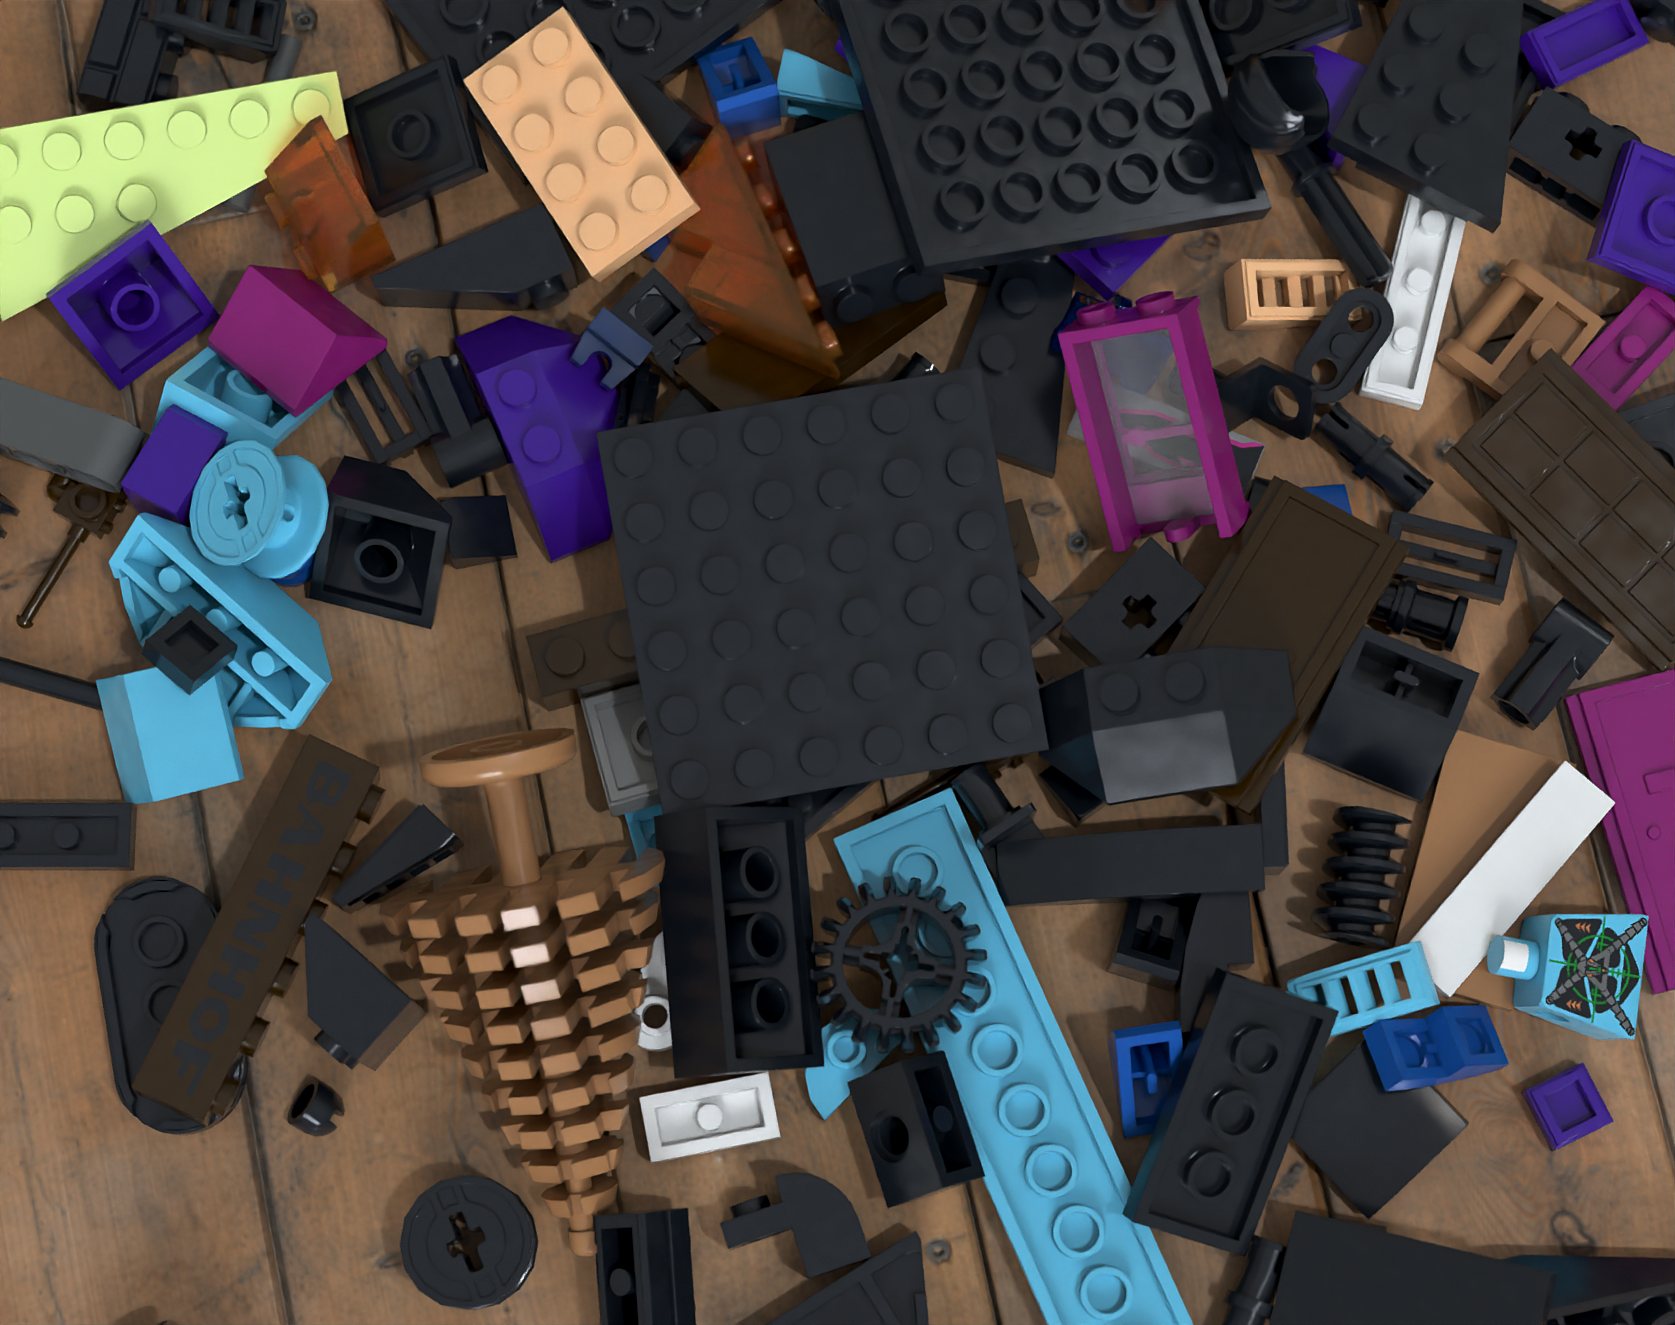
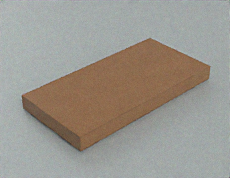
M1457 730L1438 770L1391 948L1407 944L1565 760ZM1568 762L1570 765H1572V766L1576 769V765H1577V764L1572 763V762ZM1545 886L1503 936L1520 939L1521 925L1525 917L1538 916ZM1486 955L1452 996L1511 1012L1514 1009L1512 999L1515 978L1491 974L1487 967ZM1400 961L1391 964L1395 979L1406 982Z

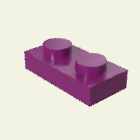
M1647 285L1571 366L1615 411L1630 398L1675 349V302L1660 289Z

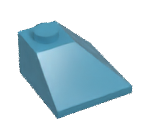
M207 346L166 380L152 432L167 408L175 404L228 432L224 447L235 441L256 440L273 450L333 397L335 388L295 418Z

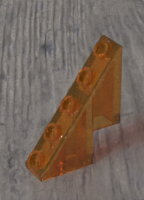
M717 122L681 178L701 210L667 233L677 250L702 260L682 291V294L704 325L838 380L841 374L834 359L843 355L844 352L827 320L820 323L817 322L813 311L822 305L814 292L806 272L797 276L792 264L801 260L796 245L785 225L776 229L772 217L781 213L780 208L766 181L763 179L756 183L751 173L761 168L759 161L744 134L732 139L725 126Z

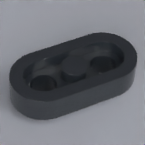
M1354 288L1344 292L1334 301L1294 360L1292 372L1317 385L1316 403H1334L1344 398L1352 390L1388 339L1394 324V314L1388 300L1379 292L1368 288ZM1364 307L1371 313L1372 322L1366 330L1358 332L1350 327L1348 319L1350 313L1355 308ZM1322 359L1332 361L1335 366V375L1327 383L1316 382L1312 376L1314 364Z

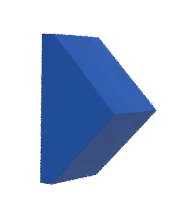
M753 36L721 45L697 59V67L723 143L781 125L780 99L777 84Z
M1179 1020L1113 1030L1107 1038L1124 1138L1149 1135L1154 1132L1183 1055L1182 1032Z

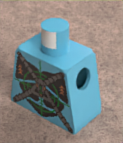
M1549 914L1525 917L1521 925L1520 939L1496 935L1492 939L1487 952V967L1491 974L1515 978L1512 1002L1517 1010L1594 1039L1632 1040L1635 1039L1649 916L1642 914Z

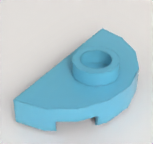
M867 1008L873 1011L874 1013L879 1014L878 1009ZM853 1017L838 1029L834 1028L831 1023L823 1027L822 1042L825 1067L806 1068L805 1078L810 1101L824 1121L851 1095L847 1082L873 1072L901 1043V1035H890L889 1048L885 1054L876 1051V1040L879 1032L869 1029L865 1040L860 1045L851 1041L853 1030L859 1023Z

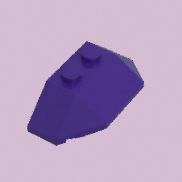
M511 315L456 337L454 341L482 406L491 421L550 561L555 563L610 540L613 533L596 432L613 429L619 395L615 387L608 392L599 385L601 379L608 372L600 354L590 355L580 368L569 361L581 335Z

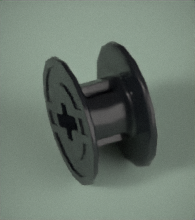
M463 1175L441 1180L418 1196L404 1218L400 1249L405 1271L421 1293L442 1306L478 1310L499 1305L521 1289L534 1268L539 1241L534 1218L517 1194L491 1179ZM462 1215H464L470 1231L476 1233L483 1231L486 1241L481 1242L477 1246V1252L484 1266L479 1271L475 1270L468 1254L461 1253L457 1255L454 1245L463 1240L461 1230L456 1221Z

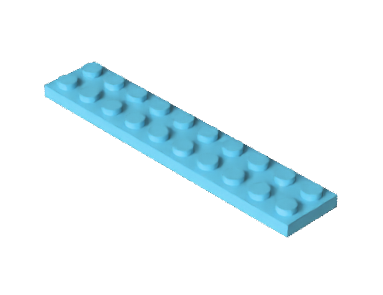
M948 788L834 838V846L861 907L864 904L859 897L858 886L860 884L868 883L876 900L885 897L883 891L884 878L893 876L896 881V896H908V884L910 879L915 877L921 879V891L918 899L928 902L932 891L937 886H941L946 890V895L938 909L946 913L954 904L962 902L967 909L963 917L955 923L957 929L960 930L970 924H978L981 930L980 935L975 940L964 944L966 950L979 948L987 951L986 962L967 966L968 972L979 973L986 977L984 989L975 990L964 987L962 993L972 997L978 1003L976 1011L970 1014L954 1006L951 1012L959 1019L962 1028L957 1034H952L941 1022L935 1024L934 1028L940 1040L939 1046L935 1048H930L926 1044L922 1031L917 1033L927 1054L941 1050L945 1051L984 1169L985 1176L982 1177V1180L1046 1324L1193 1325L1150 1227L1134 1223L1122 1214L1132 1189L952 789ZM899 914L881 916L869 922L878 945L886 943L893 936ZM918 918L915 933L917 948L923 955L939 960L940 964L954 966L951 951L944 937L931 924ZM906 934L902 935L899 950H895L894 957L890 960H885L896 986H898V981H902L906 971H917L916 960L908 962L910 953L905 951L908 937ZM934 983V986L916 985L911 987L903 997L910 1017L924 1013L935 1006L943 998L950 986Z

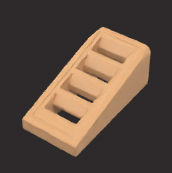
M1241 259L1224 272L1228 327L1230 330H1267L1318 326L1330 308L1327 307L1324 278L1332 277L1335 300L1344 292L1359 288L1358 280L1346 262L1339 259ZM1300 279H1307L1310 307H1303ZM1275 281H1281L1284 307H1277ZM1361 307L1355 308L1350 313L1349 324L1358 323L1362 320Z

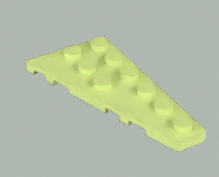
M337 71L322 72L0 128L1 321L3 322L47 298V292L149 219L160 235H163L348 134Z

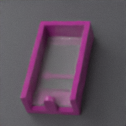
M1163 291L1139 298L1135 301V307L1116 310L1114 302L1106 301L1079 309L1076 312L1078 318L1059 332L1058 338L1113 551H1126L1142 534L1164 531L1167 542L1183 541L1191 537L1201 526L1217 524L1220 538L1233 536L1248 520L1252 511L1249 500L1245 501L1212 369L1197 308L1201 305L1199 296L1175 299L1173 291Z

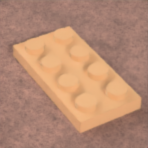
M561 7L463 80L591 276L598 282L607 278L701 210L572 15L564 7Z

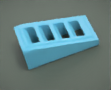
M784 48L777 80L781 116L798 119L800 115L808 114L831 121L863 110L852 77L805 55Z
M1414 941L1287 981L1289 992L1327 1004L1339 1011L1329 1038L1370 1026L1378 1020L1393 1019L1440 1004L1421 941ZM1399 961L1411 998L1405 1000L1401 999L1391 964ZM1371 970L1375 972L1385 1006L1378 1008L1367 972ZM1348 978L1358 1014L1351 1015L1341 983L1343 979Z

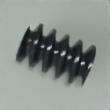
M1362 806L1337 808L1333 813L1332 819L1336 825L1346 831L1330 834L1327 845L1341 856L1326 858L1321 868L1326 875L1336 881L1321 883L1316 891V895L1331 906L1314 909L1311 914V920L1326 931L1318 934L1330 940L1368 949H1389L1391 942L1374 933V928L1377 925L1395 923L1396 917L1380 908L1379 905L1381 900L1398 899L1401 896V891L1384 881L1386 875L1406 873L1407 867L1391 858L1390 853L1391 850L1411 848L1412 841L1396 833L1395 830L1396 825L1411 824L1412 821L1403 816Z

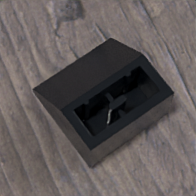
M1364 626L1329 684L1301 754L1421 804L1458 730L1480 673Z

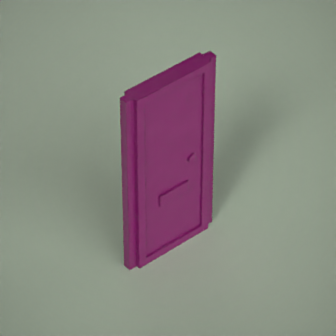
M1675 669L1582 692L1563 699L1586 778L1616 802L1601 819L1600 825L1627 914L1649 916L1643 968L1652 995L1675 990Z

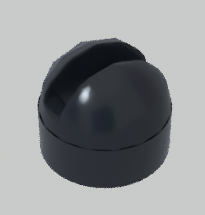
M313 1078L296 1095L289 1109L287 1121L290 1125L306 1134L315 1137L325 1136L337 1128L330 1121L333 1114L344 1116L343 1100L332 1087L317 1078Z

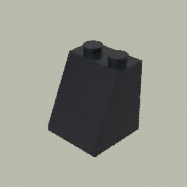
M864 110L763 143L784 233L826 331L850 322L859 321L867 316L906 302L919 301L928 294L942 289L946 291L943 274L917 277Z

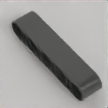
M0 377V455L108 492L120 493L122 489L120 484L131 468L145 438V433L142 430L113 415Z

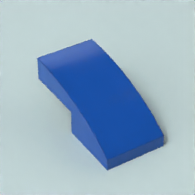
M1486 1005L1440 1007L1425 1018L1378 1020L1362 1031L1385 1091L1421 1088L1463 1080L1500 1070L1509 1064Z

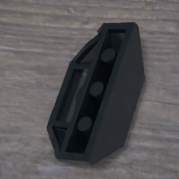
M1212 646L1083 668L1039 689L1049 750L1040 751L1039 756L1109 806L1239 785L1267 753L1282 731L1286 730L1297 717L1287 650Z

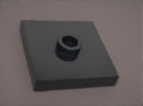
M444 54L342 100L345 117L374 215L385 218L489 172L457 60L448 54Z

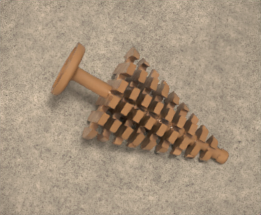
M536 729L455 744L420 757L418 763L421 777L426 784L436 787H464L483 784L500 871L493 879L491 864L457 872L436 892H433V880L406 889L381 903L379 915L389 932L399 936L408 926L410 927L412 934L402 939L400 944V951L411 969L421 961L425 974L421 976L419 982L428 998H434L437 1007L447 1008L441 1013L439 1018L450 1039L468 1044L461 1049V1058L470 1074L485 1080L492 1070L499 1071L498 1075L481 1085L482 1095L490 1109L495 1113L501 1108H510L512 1115L506 1117L501 1122V1128L511 1145L520 1143L522 1149H538L526 1153L521 1158L522 1165L533 1182L559 1183L546 1189L541 1194V1198L552 1216L569 1218L570 1227L568 1228V1235L573 1253L580 1256H593L597 1253V1246L594 1242L593 1216L601 1215V1211L615 1203L618 1187L617 1178L595 1175L611 1171L621 1163L624 1145L623 1138L617 1139V1135L602 1134L604 1131L621 1129L627 1123L630 1098L613 1101V1096L624 1091L633 1083L635 1057L626 1052L639 1042L641 1018L640 1015L631 1012L645 1002L648 978L643 979L642 972L628 971V969L646 967L651 961L654 938L640 940L639 933L656 922L659 899L657 892L649 889L662 881L665 858L663 851L646 847L638 859L632 862L631 846L602 847L588 865L585 849L555 852L545 864L543 863V855H537L524 786V776L540 773L572 760L577 753L574 729ZM649 890L643 900L636 901V896ZM623 1054V1056L621 1057V1059L610 1060V1059H612V1058H614V1057H617V1056Z

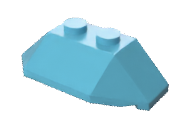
M147 512L141 513L136 517L110 558L109 565L114 578H119L123 602L139 644L144 647L147 638L189 605L193 606L238 645L234 660L219 671L232 726L281 727L282 729H296L302 726L333 680L319 623L269 578H260L246 569L243 563L240 565H217L204 557L192 538L190 527Z

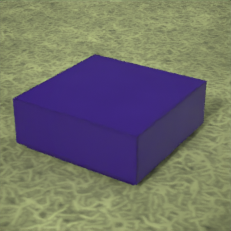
M1580 1063L1521 1092L1551 1151H1555L1614 1122L1584 1063Z

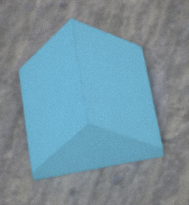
M157 667L96 680L125 803L156 802L245 779L220 672L190 696Z

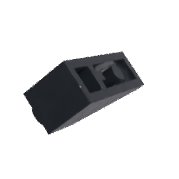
M540 203L370 277L384 307L524 311L534 306L537 310H544L560 304L569 297L570 290L579 287L572 263L544 203Z

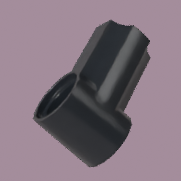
M456 354L445 357L437 356L419 364L413 372L407 374L432 433V436L428 438L451 489L509 464L487 413L482 414L474 397L473 388Z
M1562 597L1527 642L1531 644L1490 698L1506 716L1517 724L1524 725L1534 731L1561 700V696L1575 678L1579 681L1610 644L1614 635Z

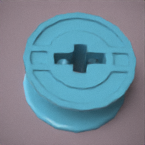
M256 440L235 441L214 455L203 468L195 485L189 514L192 538L201 554L217 565H240L243 563L246 569L260 578L281 579L299 570L312 556L326 528L329 508L326 482L316 465L299 455L276 456L272 449Z

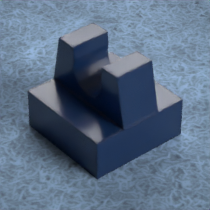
M603 307L581 333V337L569 361L580 368L590 355L600 354L604 356L608 361L609 370L601 379L599 385L609 392L639 367L654 346Z

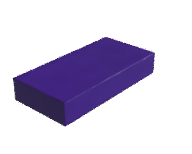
M1594 0L1520 36L1519 45L1544 91L1546 86L1553 90L1639 50L1650 43L1629 0Z

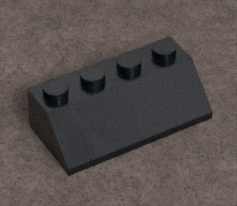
M705 806L654 816L656 849L663 851L665 858L662 881L659 882L675 1079L825 1067L820 1007L816 999L818 983L812 981L810 976V970L816 967L815 955L811 952L814 937L802 807Z

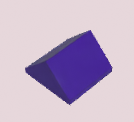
M149 219L46 293V296L119 390L125 388L220 318L218 312Z

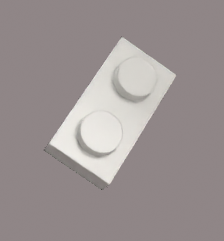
M768 1072L639 1097L651 1163L653 1164L781 1138Z

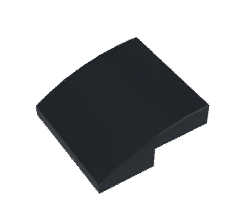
M1364 1039L1308 1092L1291 1138L1369 1220L1468 1126L1469 1122L1434 1085L1385 1091L1367 1042Z

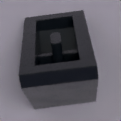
M1197 895L1188 898L1129 900L1125 907L1107 972L1169 991L1177 982L1180 974Z

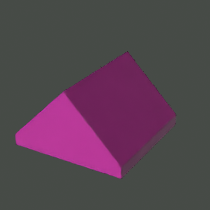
M257 265L248 266L208 338V345L211 350L295 418L388 347L386 337L301 270Z

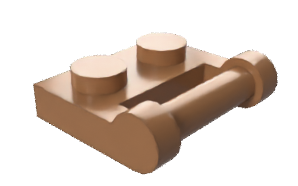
M1512 259L1500 273L1502 282L1456 340H1447L1437 353V359L1447 370L1459 377L1466 378L1496 401L1550 348L1571 367L1606 322L1530 265L1518 259ZM1526 297L1531 299L1538 306L1492 365L1477 354L1520 298Z

